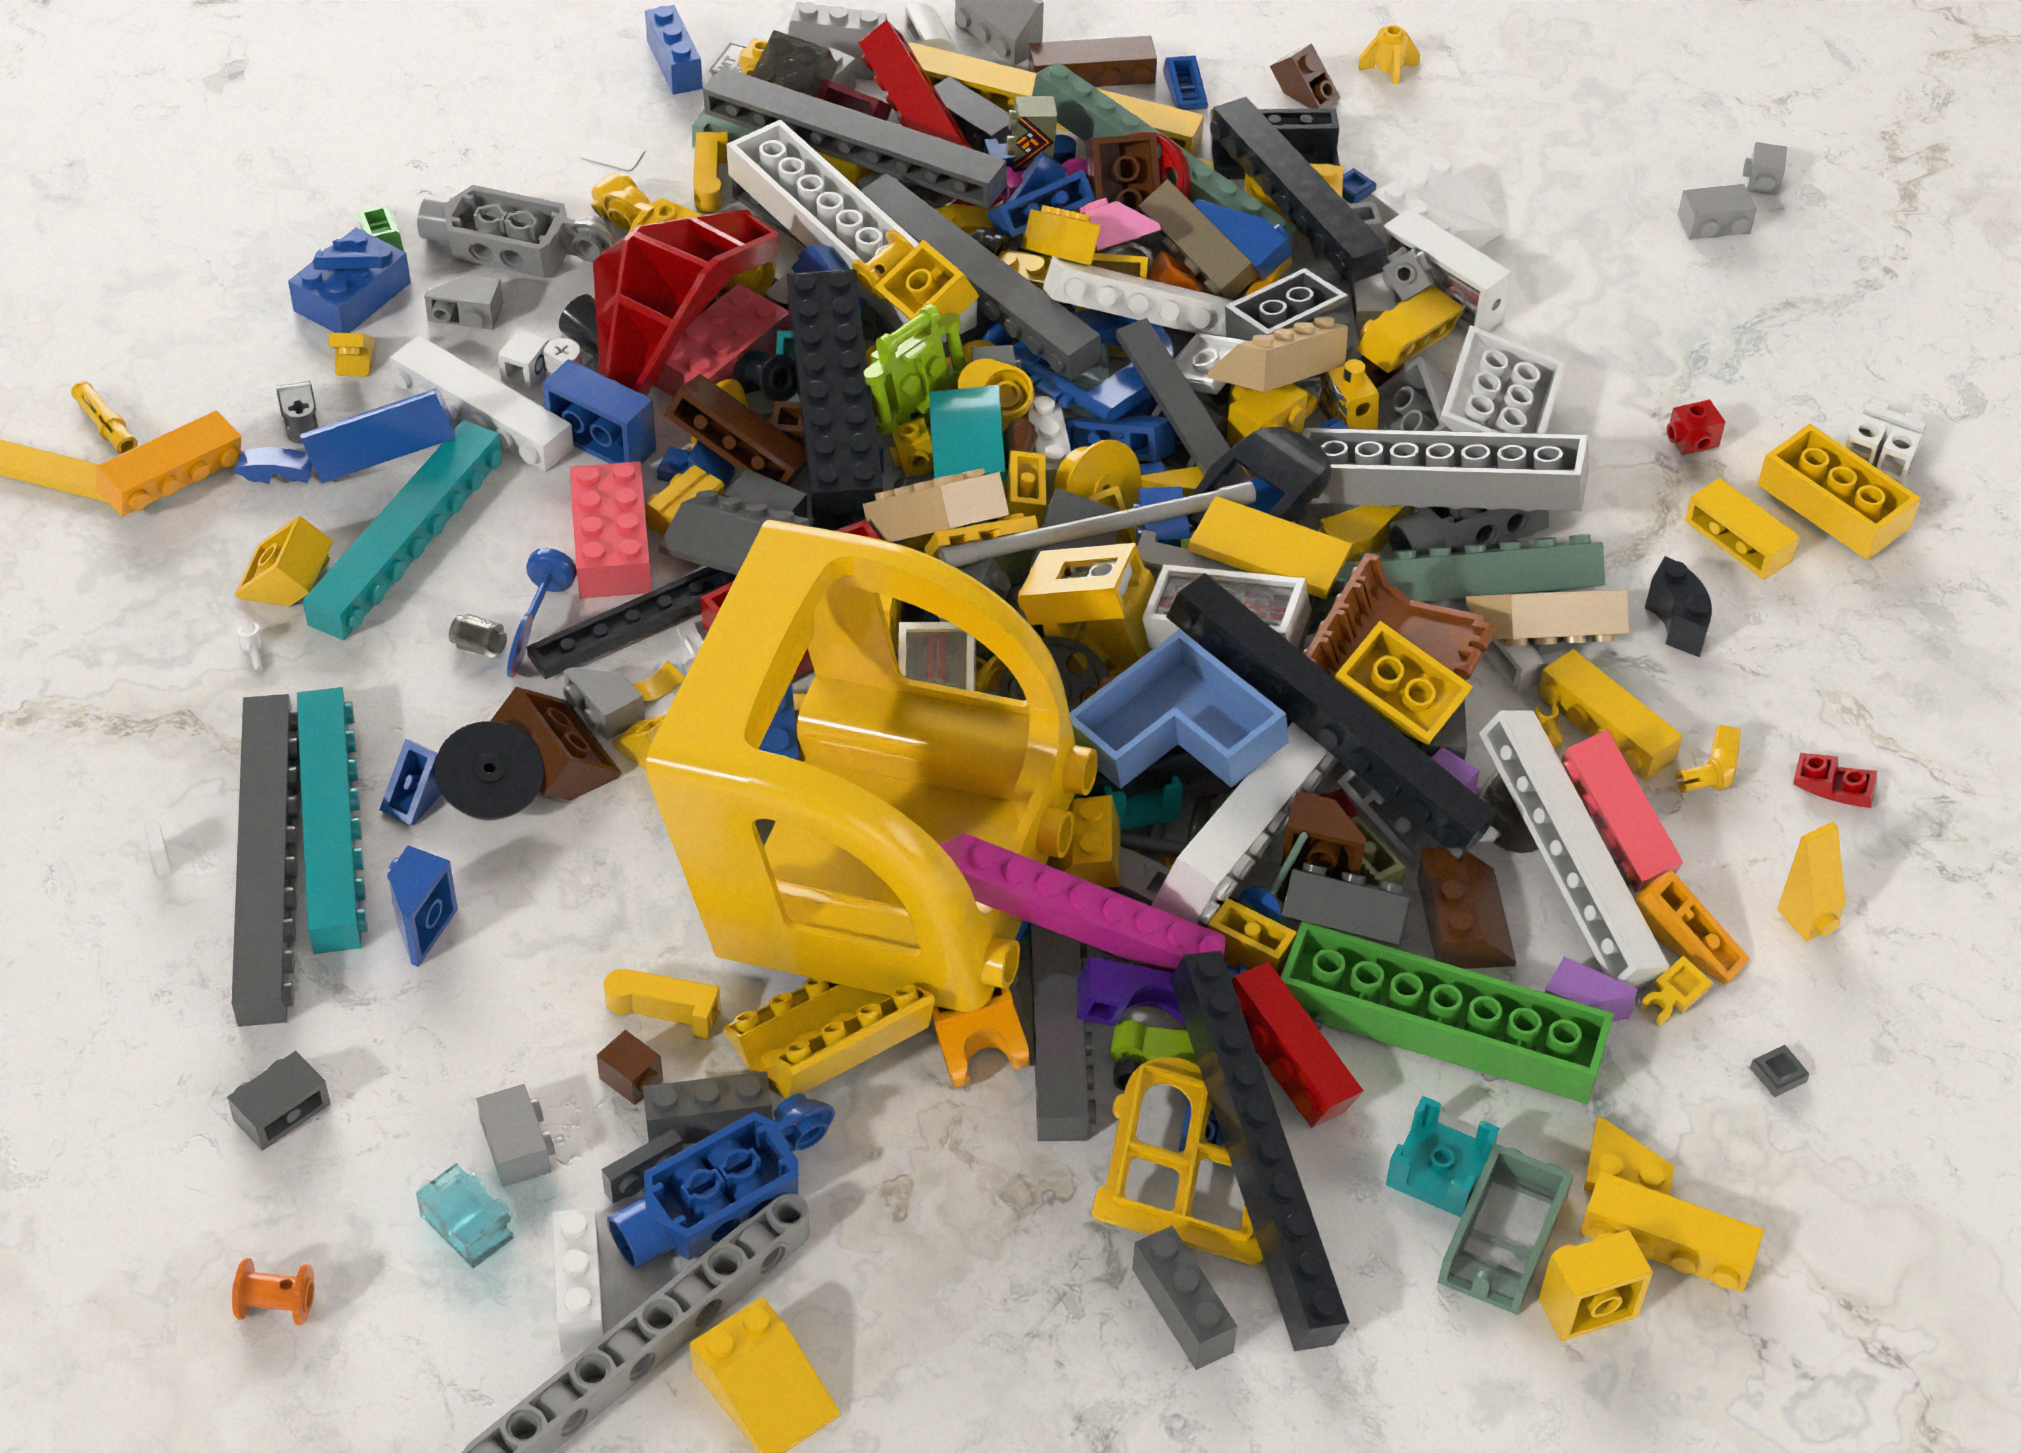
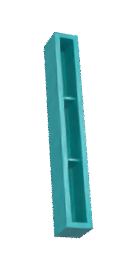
M465 420L455 428L456 438L443 442L302 600L308 626L342 640H345L354 629L360 627L369 611L382 601L389 588L402 578L409 565L419 558L429 542L442 532L448 520L462 509L468 497L474 491H477L488 474L500 465L503 452L500 446L499 433Z
M343 687L297 692L307 923L313 954L362 948L361 932L368 931L365 908H359V901L366 900L364 878H357V871L364 870L362 848L355 846V840H362L360 817H354L353 811L360 810L358 787L352 788V781H358L356 758L350 759V753L357 752L354 730H348V724H355L353 702H345Z

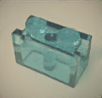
M457 1163L416 1192L420 1216L473 1269L514 1239L513 1232L507 1227V1224L513 1219V1214L509 1207L500 1198L494 1200L486 1192V1187L482 1180L473 1172L467 1174Z

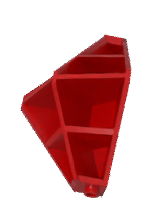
M748 209L636 226L625 237L605 249L593 262L600 375L615 380L619 384L647 396L686 328L733 276L774 260L779 252L780 234L753 216Z

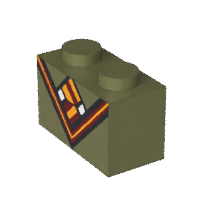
M1054 96L1015 97L1014 110H1009L1008 126L1009 130H1012V136L1006 137L1007 155H1012L1014 168H1028L1041 151L1053 158L1057 125Z

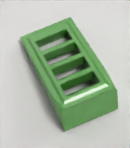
M385 205L357 213L363 231L404 251L400 232L389 206Z

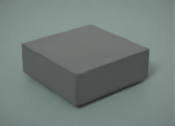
M1786 1045L1753 1059L1750 1069L1774 1098L1806 1083L1810 1075Z

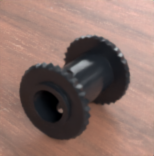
M753 349L742 354L738 361H736L734 380L741 384L745 394L762 390L761 393H764L767 399L781 402L795 394L797 390L794 359L788 357V355L773 354L771 357L767 355V352H763V350Z

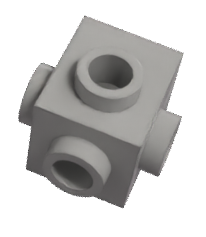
M1403 246L1387 256L1390 263L1382 267L1385 272L1382 278L1391 292L1396 291L1401 300L1404 301L1436 282L1429 271L1433 268L1429 258L1424 251L1418 252L1416 247L1407 252ZM1404 267L1410 270V276L1405 274Z

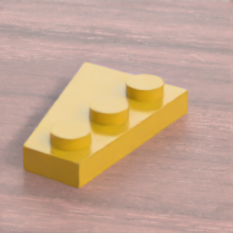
M1017 513L1004 517L1003 521L991 523L989 521H982L966 527L936 531L925 546L926 553L940 559L939 550L947 546L979 542L1039 529L1036 516L1024 517L1023 513Z

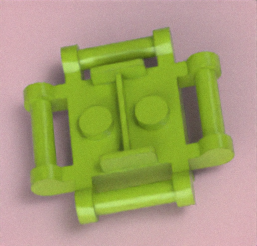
M927 304L919 310V315L892 334L886 333L876 340L877 350L870 355L872 365L864 370L866 384L871 387L878 415L876 426L879 433H893L897 430L898 425L924 418L926 425L931 422L929 392L953 390L952 385L958 381L962 370L969 364L965 361L959 334L961 323L958 314L947 313L940 316L935 306ZM943 335H946L952 365L949 367L947 366L941 340ZM913 412H920L918 415L911 419L910 415Z

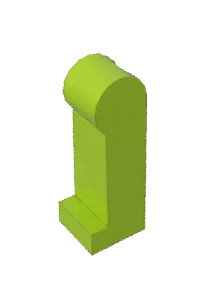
M1133 1020L1119 1022L1114 1028L1110 1056L1115 1062L1123 1056L1131 1055L1139 1058L1143 1064L1156 1058L1175 1057L1198 1065L1187 1031L1150 1027Z

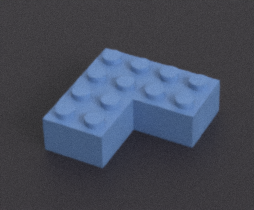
M1180 629L1070 712L1076 745L1096 749L1098 754L1097 770L1120 789L1178 744L1232 788L1289 743L1286 713Z

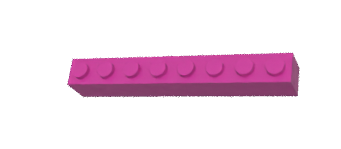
M962 833L939 844L962 872L972 891L974 900L978 903L1151 969L1174 973L1183 955L1222 951L1224 957L1226 936L966 833Z

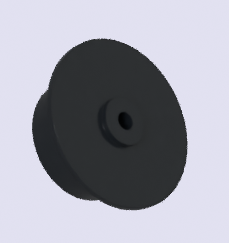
M481 721L461 727L444 741L435 761V778L441 794L456 810L475 819L491 821L513 816L524 810L534 801L543 783L544 763L538 747L524 732L505 723Z

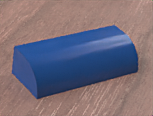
M437 388L301 434V441L322 483L456 438L453 419Z

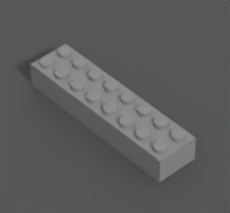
M1305 428L1303 436L1324 450L1332 468L1331 478L1327 487L1319 498H1313L1309 504L1334 503L1347 506L1366 504L1382 507L1398 505L1414 506L1417 508L1430 506L1450 507L1452 509H1521L1523 511L1557 510L1563 513L1582 511L1589 474L1588 435Z

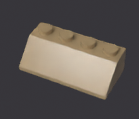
M1318 316L1314 318L1313 322H1298L1294 324L1293 328L1275 329L1273 334L1254 335L1252 340L1236 345L1208 371V378L1266 392L1331 371L1334 368L1345 365L1348 326L1335 323V319L1332 317Z
M1628 590L1466 597V605L1474 614L1484 615L1486 622L1496 627L1497 631L1492 640L1505 639V646H1527V638H1534L1535 645L1557 644V637L1562 636L1564 644L1586 643V635H1592V642L1615 641L1614 634L1629 633Z

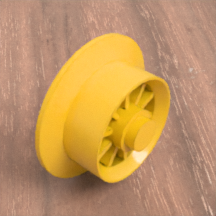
M1102 440L1090 447H1079L1070 452L1060 464L1055 477L1054 491L1055 488H1059L1078 496L1088 497L1118 486L1126 508L1131 509V505L1138 500V490L1141 487V470L1138 459L1129 446L1117 440Z

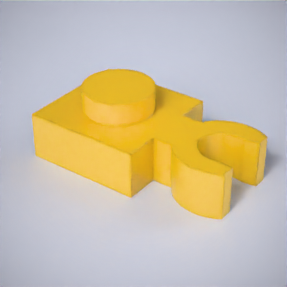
M1683 955L1656 979L1654 987L1659 992L1648 993L1644 997L1640 1009L1645 1011L1650 1005L1659 1006L1662 1012L1657 1016L1655 1023L1658 1026L1662 1025L1669 1019L1673 1006L1684 1013L1711 988L1713 982Z

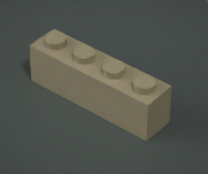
M1168 179L1139 205V208L1146 217L1159 223L1161 228L1159 232L1165 237L1162 242L1173 255L1179 252L1185 258L1183 264L1195 277L1200 273L1206 279L1204 285L1213 295L1219 296L1221 294L1224 298L1233 300L1259 276L1251 261Z

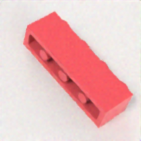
M1608 729L1568 747L1561 759L1562 765L1572 784L1574 783L1581 795L1580 799L1589 816L1593 817L1598 825V833L1607 850H1612L1617 861L1622 863L1620 865L1623 866L1627 877L1631 878L1628 882L1631 883L1635 893L1640 891L1646 883L1671 870L1676 874L1683 864V860Z

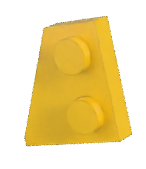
M1597 1116L1583 1190L1593 1192L1599 1173L1602 1171L1670 1196L1674 1166L1605 1118Z

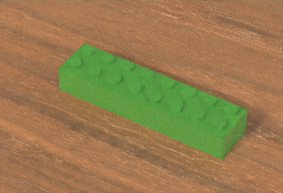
M1304 921L1301 922L1280 977L1303 1009L1308 1010L1311 1016L1324 1015V1025L1584 1104L1589 1103L1614 1017V1013Z

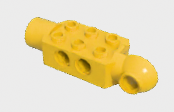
M631 186L626 187L625 190L610 192L602 198V206L611 222L620 229L629 231V233L636 226L703 216V214L664 198L650 203L643 192ZM775 260L733 276L716 296H719L720 299L733 287L740 284L765 297L767 295L765 292L771 287L775 279Z

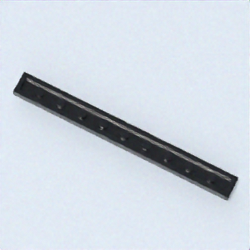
M850 516L817 518L809 521V526L835 531L855 522ZM705 567L526 646L527 656L546 680L570 667H575L700 611L702 596L734 581L737 575Z

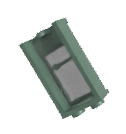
M1494 1143L1443 1258L1437 1283L1518 1315L1568 1197L1574 1174L1563 1170L1556 1164L1539 1161L1524 1155L1517 1149L1506 1148Z

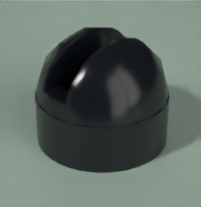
M1131 1055L1119 1058L1115 1062L1113 1069L1114 1085L1118 1089L1125 1091L1129 1078L1143 1064L1142 1061L1136 1056Z

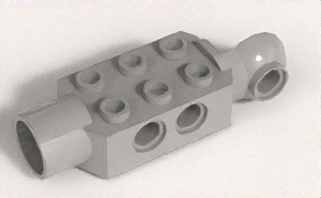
M471 185L453 198L432 193L427 194L421 203L417 220L419 236L422 239L450 244L453 258L544 278L555 272L562 265L567 254L578 256L582 260L593 263L605 249L615 244L611 235L610 225L600 217L588 216L579 221L568 219L563 203L477 185Z

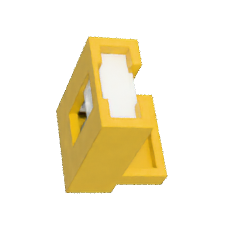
M1136 543L1040 551L1026 581L1018 593V604L1020 609L1024 611L1030 625H1043L1045 637L1057 636L1075 640L1083 621L1125 618L1131 607V602L1129 598L1122 599L1127 587L1140 586L1146 575Z

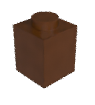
M626 1029L596 1055L599 1079L634 1105L644 1097L642 1086L661 1084L663 1080L661 1056Z

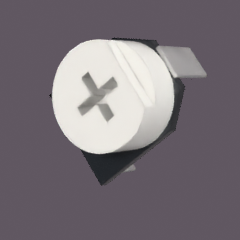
M568 338L554 339L544 347V372H546V377L548 378L568 359L593 371L592 361L595 359V356L580 349L578 343Z

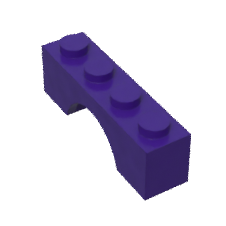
M1091 956L1088 958L1077 979V1019L1116 1026L1119 1019L1127 1011L1137 1007H1154L1170 1013L1186 1028L1170 981L1174 973L1151 969L1147 966L1116 962L1108 958Z

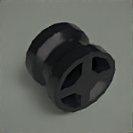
M981 227L973 236V239L997 257L1002 250L1006 251L1008 240L1004 235H991L989 230Z

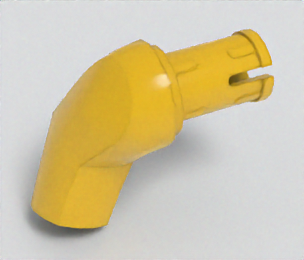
M1725 725L1716 726L1710 758L1706 765L1677 770L1676 779L1683 778L1684 780L1676 782L1681 793L1707 787L1722 791L1731 786L1738 767L1741 729Z

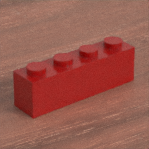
M1269 961L1235 975L1232 978V983L1256 1053L1309 1126L1314 1128L1346 1112L1364 1090Z

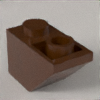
M1312 43L1288 53L1269 66L1283 93L1308 108H1327L1341 98Z

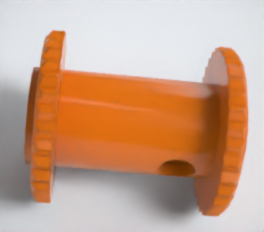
M251 1258L243 1259L237 1268L232 1288V1310L234 1316L238 1320H244L248 1314L249 1307L293 1311L292 1315L296 1325L304 1324L309 1316L314 1299L313 1268L309 1264H303L297 1276L255 1272L254 1261Z

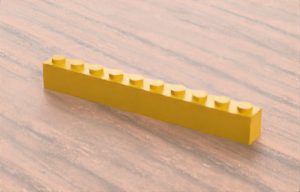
M913 42L908 44L933 86L950 76L1006 112L1014 110L1015 97L1032 96L1036 73ZM1098 89L1194 156L1202 141L1204 115ZM1057 123L1056 129L1070 132L1062 125Z

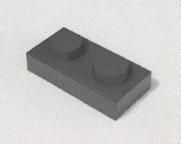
M674 1128L601 1169L604 1193L613 1204L625 1197H632L645 1186V1171L683 1151V1141Z

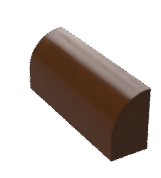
M702 374L697 375L678 390L664 414L666 418L742 472L747 468L790 487L806 466L805 452L802 445Z

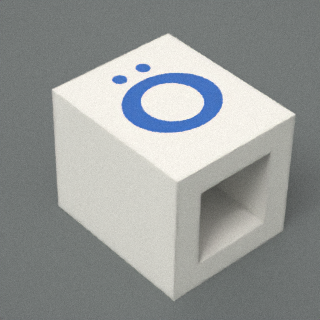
M517 330L498 354L501 380L532 389L544 374V347L548 343V339Z

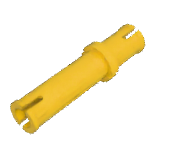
M80 381L72 387L71 396L76 399L86 414L98 426L97 430L104 440L110 441L118 453L123 454L138 446L137 439L126 429V422L123 418L112 412L90 383Z

